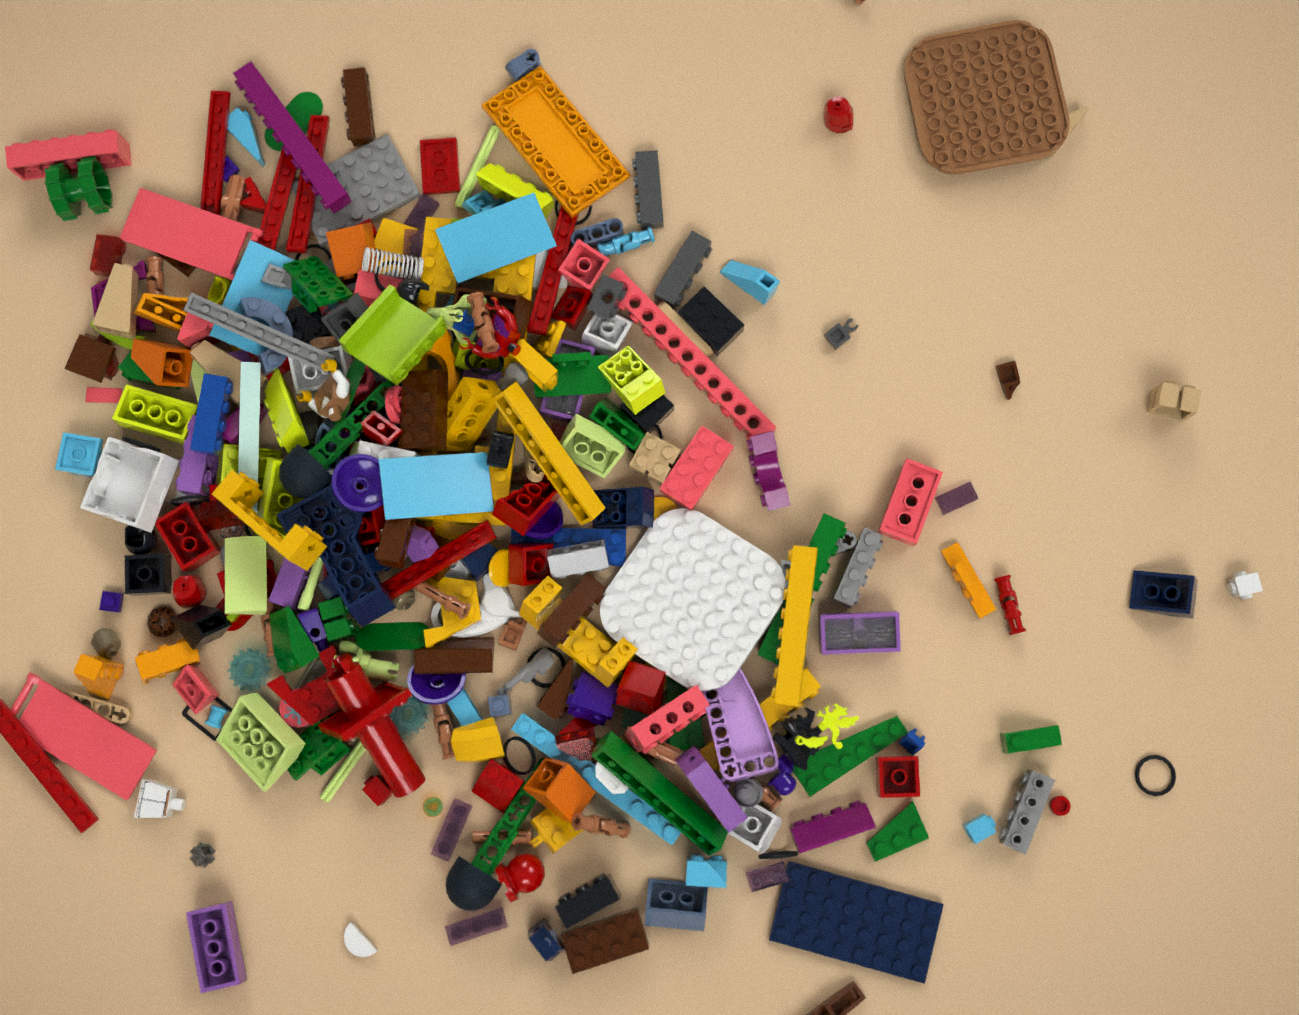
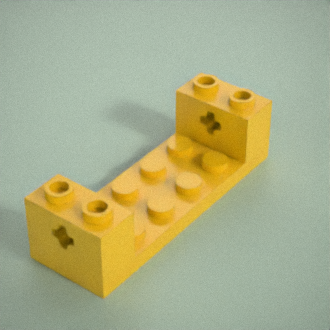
M231 470L212 495L286 559L308 571L327 548V545L322 542L324 538L306 525L302 528L298 524H295L283 538L279 531L275 528L272 529L269 526L270 524L262 517L257 516L258 513L252 509L254 504L264 494L258 488L260 484L242 471L238 474Z
M547 576L522 602L519 615L539 630L544 621L563 602L559 598L562 587ZM582 617L580 626L575 631L571 630L568 633L570 637L563 645L559 643L558 647L609 688L625 670L629 661L633 660L638 649L624 637L615 644Z

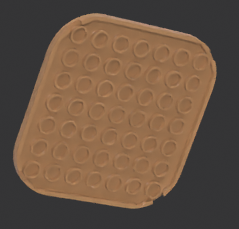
M1005 21L927 37L918 42L908 54L904 67V78L919 148L924 159L938 171L959 175L1040 160L1055 153L1064 143L1069 131L1070 119L1052 43L1042 29L1039 30L1026 21Z

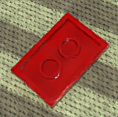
M457 138L420 140L423 195L460 192Z

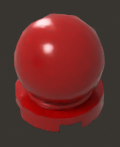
M528 853L515 856L510 860L508 866L501 863L495 868L500 884L504 882L508 891L505 892V895L511 903L519 899V892L525 894L534 892L542 885L545 879L544 864L538 857Z

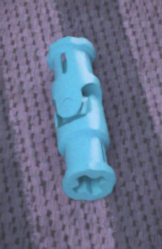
M649 226L645 230L633 231L612 238L611 241L603 244L598 243L597 247L604 256L615 253L618 255L639 248L642 244L653 243L655 239Z

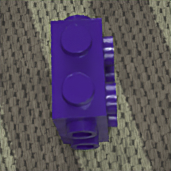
M582 672L580 679L576 678L572 687L575 690L574 694L570 693L566 704L569 705L567 713L576 718L588 720L593 724L604 726L606 720H611L614 709L611 706L612 704L616 705L619 685L612 683L607 688L593 675Z

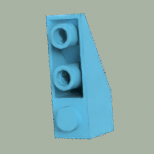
M730 260L720 271V274L763 305L772 298L780 283L777 278L766 270Z

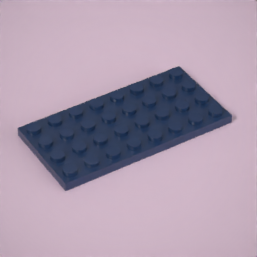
M788 861L769 940L925 984L944 904Z

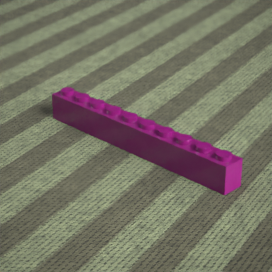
M252 61L235 71L233 74L237 80L234 83L240 91L244 89L246 92L243 94L249 104L254 103L253 109L259 117H264L262 121L267 129L270 130L272 128L274 131L272 135L277 143L282 142L283 146L281 148L285 154L293 157L291 162L297 170L300 168L303 171L300 174L305 182H311L312 186L310 188L316 197L318 195L321 196L320 202L326 210L330 209L335 214L352 203L345 189Z

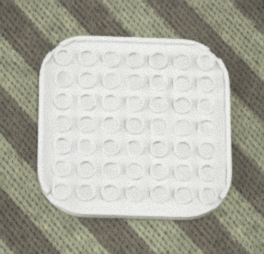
M686 508L674 509L662 514L653 522V528H648L607 587L600 604V617L605 630L613 640L618 643L624 637L638 649L635 655L656 669L665 671L668 677L688 689L697 685L701 692L719 689L734 678L784 602V588H786L785 577L781 567L771 556L696 510L691 511Z

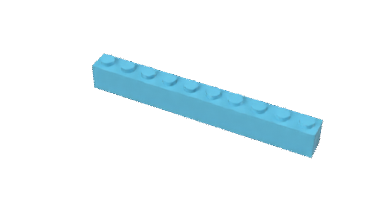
M522 713L511 728V730L550 758L569 763L594 790L670 845L674 844L681 833L676 827L630 788L625 793L612 794L596 778L595 763L574 748H571L566 742L526 713Z

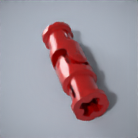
M1006 575L993 580L998 586L1000 605L1003 611L1006 610L1004 619L1008 622L1009 635L1025 632L1026 628H1023L1020 616H1022V613L1017 609L1019 604L1016 592L1011 586V575ZM1006 597H1013L1015 599L1002 602Z

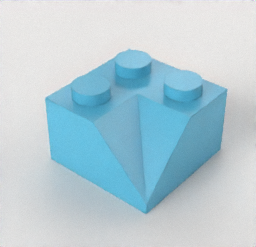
M691 854V857H687L686 886L726 888L727 860H723V856L711 855V859L703 858L701 854Z

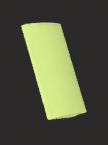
M261 536L225 538V614L265 615L267 611L266 541Z

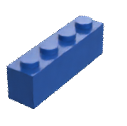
M204 374L190 446V450L195 453L218 456L219 451L223 448V440L221 438L227 426L225 416L230 410L229 394L231 395L233 392V383L228 377Z

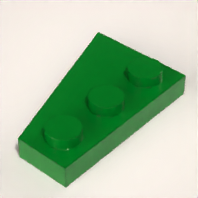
M911 801L907 807L866 842L874 862L929 839L914 802Z

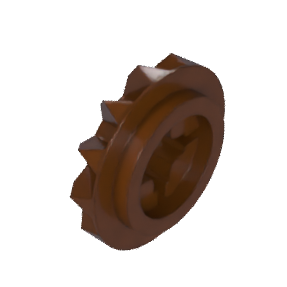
M169 607L153 609L151 614L147 616L148 622L146 625L149 628V632L157 637H167L173 634L176 627L170 619L177 615L175 611ZM161 616L163 619L169 620L163 623V627L155 623L161 619Z

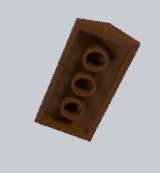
M447 638L434 644L431 648H426V645L414 650L415 675L493 673L495 638Z

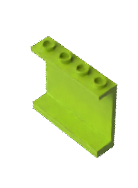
M389 284L340 338L339 342L345 352L398 385L401 380L407 377L408 372L420 362L422 356L431 350L436 340L444 335L447 326L443 317L440 316L437 320L401 298L396 288Z

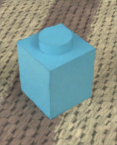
M983 813L962 825L974 844L996 833L994 820L991 816Z

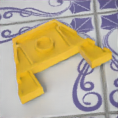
M443 577L439 583L431 578L424 581L449 596H457L458 600L463 603L471 604L470 612L464 619L458 618V615L452 611H446L444 606L441 605L443 626L423 630L426 648H431L434 644L444 641L449 636L459 631L461 632L482 620L476 581Z

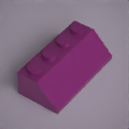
M860 800L849 803L848 808L836 807L830 810V814L823 816L822 813L811 816L812 820L804 822V819L793 822V826L789 827L797 851L803 853L874 829L876 825L866 803H860Z

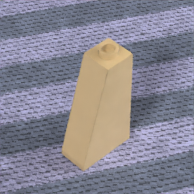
M114 263L92 323L99 332L128 339L136 338L137 315L133 312L138 298V274L133 269V266L127 263H122V265Z
M206 340L202 343L197 342L191 348V357L207 374L228 377L233 383V392L231 395L229 394V397L240 406L241 361ZM262 373L260 374V388L268 382L267 377L263 376Z

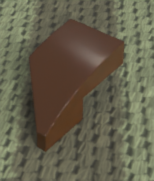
M1016 361L995 366L1006 400L1012 398L1013 392L1021 382Z

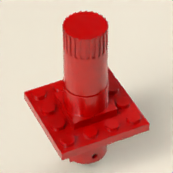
M349 653L334 658L331 661L336 671L331 673L324 682L341 710L318 724L321 732L342 741H350L357 736L363 747L368 751L395 798L411 794L423 785L426 777L389 715L393 712L392 709L394 707L402 706L408 701L407 698L412 696L410 690L384 681L373 688L359 662H353V657Z

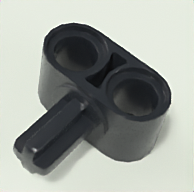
M494 430L487 457V466L507 469L514 434Z

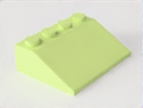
M257 692L239 697L216 739L263 792H266L291 766L306 744Z

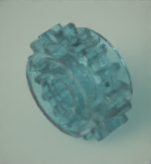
M247 648L246 653L244 650H240V655H233V662H229L231 668L227 670V672H231L229 680L235 681L234 686L240 685V690H245L246 687L248 691H252L253 687L260 689V684L266 685V678L271 677L268 674L272 670L268 666L271 661L265 660L266 654L262 653L259 655L260 650L255 649L253 652L252 649ZM251 664L253 672L248 675L246 668Z
M414 696L407 698L408 701L404 705L394 707L392 709L393 712L389 714L397 728L400 729L401 735H404L405 731H407L408 736L412 735V731L418 734L419 728L425 729L424 723L430 721L427 715L431 714V712L426 710L429 704H423ZM407 709L413 711V717L410 720H407L404 716Z

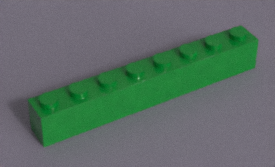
M825 513L808 546L818 548L813 594L814 591H819L823 583L820 581L822 574H827L831 566L828 563L830 557H835L839 549L837 545L839 538L843 539L847 532L845 522ZM784 600L757 654L779 665V659H776L777 647H781L782 639H778L780 627L783 628L784 620H781L782 608H786V600Z
M612 731L599 739L591 754L593 758L707 855L710 856L722 848L728 831Z

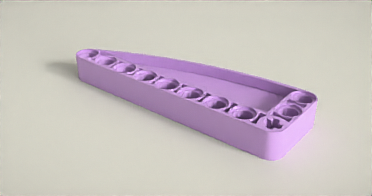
M740 668L729 683L719 689H714L717 692V696L714 699L707 698L709 691L702 692L710 704L706 711L720 770L724 779L729 782L776 771L779 766V760L767 722L756 696ZM713 710H721V716L719 718L711 717ZM720 728L725 729L727 732L723 738L716 736V732ZM723 748L731 749L729 757L721 756ZM768 757L775 759L774 766L766 767L764 765L765 759ZM748 762H753L756 765L753 772L745 770V765ZM729 767H732L733 770L736 769L732 777L729 774L726 775Z

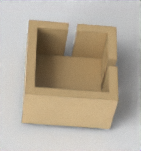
M1164 381L1151 390L1147 412L1186 420L1198 412L1202 390L1195 389V386L1192 385L1180 387L1176 385V382Z
M646 432L629 464V469L642 476L648 471L647 478L662 485L675 464L681 449Z

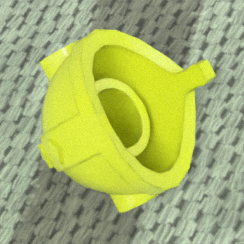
M215 276V281L210 287L207 299L222 305L232 280L222 276Z

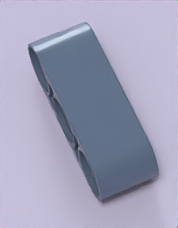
M612 218L576 230L571 235L572 247L578 238L584 239V243L595 248L598 243L603 244L611 241L612 238L622 236L624 233L623 223L617 218ZM614 226L620 228L617 232H612L610 229ZM596 232H600L602 236L599 238H594L593 234Z

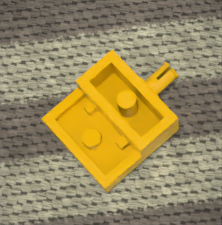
M545 809L530 821L538 835L529 842L533 844V848L544 842L553 854L580 834L583 829L579 831L573 830L571 823L562 821L550 810Z

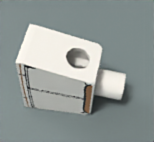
M144 779L141 782L134 817H172L174 810H184L186 801L185 799L176 798L178 792L176 788L152 779Z

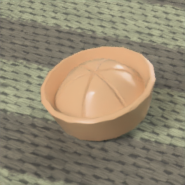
M334 336L318 337L309 343L320 350L341 346Z

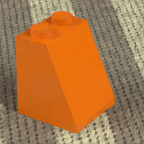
M372 222L325 232L337 277L343 276L344 280L355 278L354 274L358 273L359 269H362L365 248L369 247L370 250L372 248L374 251L376 250ZM371 252V256H370L368 271H370V267H371L372 252ZM375 254V258H374L373 270L375 269V264H376V259H377L376 254Z
M133 339L131 358L155 385L189 386L193 361L190 354L191 349L164 341Z
M549 757L544 758L523 787L528 794L558 818L571 824L575 813H582L596 793L569 763Z

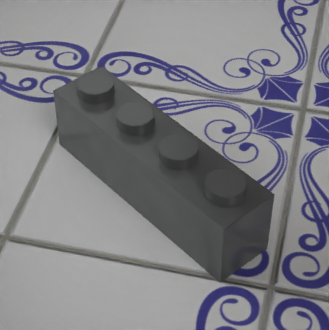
M658 150L635 152L636 159H632L633 170H637V176L634 177V188H638L639 193L635 194L636 206H640V212H636L637 224L641 223L642 230L647 229L649 226L651 229L664 228Z
M694 231L690 232L655 290L654 299L659 302L665 301L672 309L676 305L679 306L684 298L682 294L685 289H690L694 281L692 280L694 274H699L703 267V264H701L703 259L708 258L712 252L710 240Z

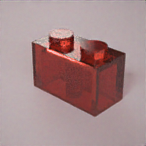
M97 234L90 270L96 275L110 277L114 263L122 265V257L126 252L125 242L116 236Z

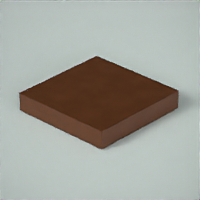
M79 334L64 369L102 383L116 348Z

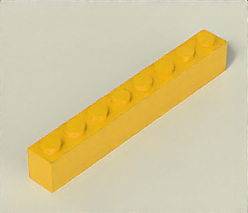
M517 381L507 386L492 398L493 402L582 526L594 520L605 509V506Z
M793 545V549H789L788 561H791L790 569L786 570V580L789 583L788 588H784L783 600H786V608H782L781 620H784L783 628L780 627L778 639H782L781 647H777L776 659H779V667H775L774 679H777L776 687L773 686L771 698L775 699L774 703L800 705L818 548Z
M807 668L803 671L799 706L774 703L775 699L771 698V695L759 704L769 731L773 729L771 725L776 721L780 723L786 717L788 718L787 713L792 709L797 711L804 705L802 701L807 697L811 700L820 693L818 691L821 687ZM726 730L717 737L723 738L727 733ZM712 740L700 749L699 752L712 770L716 769L718 772L720 765L714 741ZM723 748L721 750L722 757H729L731 755L730 748Z

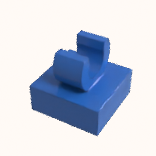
M464 310L462 311L463 315L457 316L463 317L462 321L454 322L452 328L470 337L475 328L472 316L467 314L468 311Z
M916 728L912 731L910 730L898 742L912 756L926 744L924 742V735L919 738L915 734Z

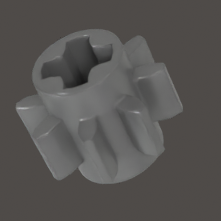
M199 842L190 851L193 855L189 860L193 862L195 867L203 866V868H206L208 864H212L215 860V857L212 856L215 850H213L209 843L202 844V842Z

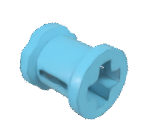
M211 705L212 710L204 724L221 729V722L225 713H228V710Z

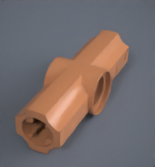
M230 175L227 192L221 199L222 217L238 222L239 214H242L244 210L239 202L244 200V187H246L244 179L246 178L239 175Z
M627 726L624 734L631 728L630 726ZM623 734L621 740H623L628 746L632 747L627 738L625 737V735ZM658 740V745L646 754L643 751L640 752L645 757L659 759L675 767L677 764L675 759L681 755L682 750L665 742L660 743Z

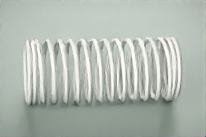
M369 247L365 248L362 271L368 272L372 252L370 273H372L374 258L377 252L375 274L377 273L378 259L381 253L379 275L382 271L384 255L383 275H385L387 259L390 254L387 276L390 275L391 262L394 255L392 277L395 273L397 257L396 278L398 277L400 261L403 256L400 278L403 277L404 264L407 257L404 279L408 275L410 259L409 279L412 277L415 259L416 264L413 278L421 279L424 265L423 257L418 259L416 256L413 258L412 255L404 257V254L400 256L399 253L395 254V252L391 254L389 251L387 254L386 250L383 252L382 250L378 251V249L374 251L373 248L371 250Z

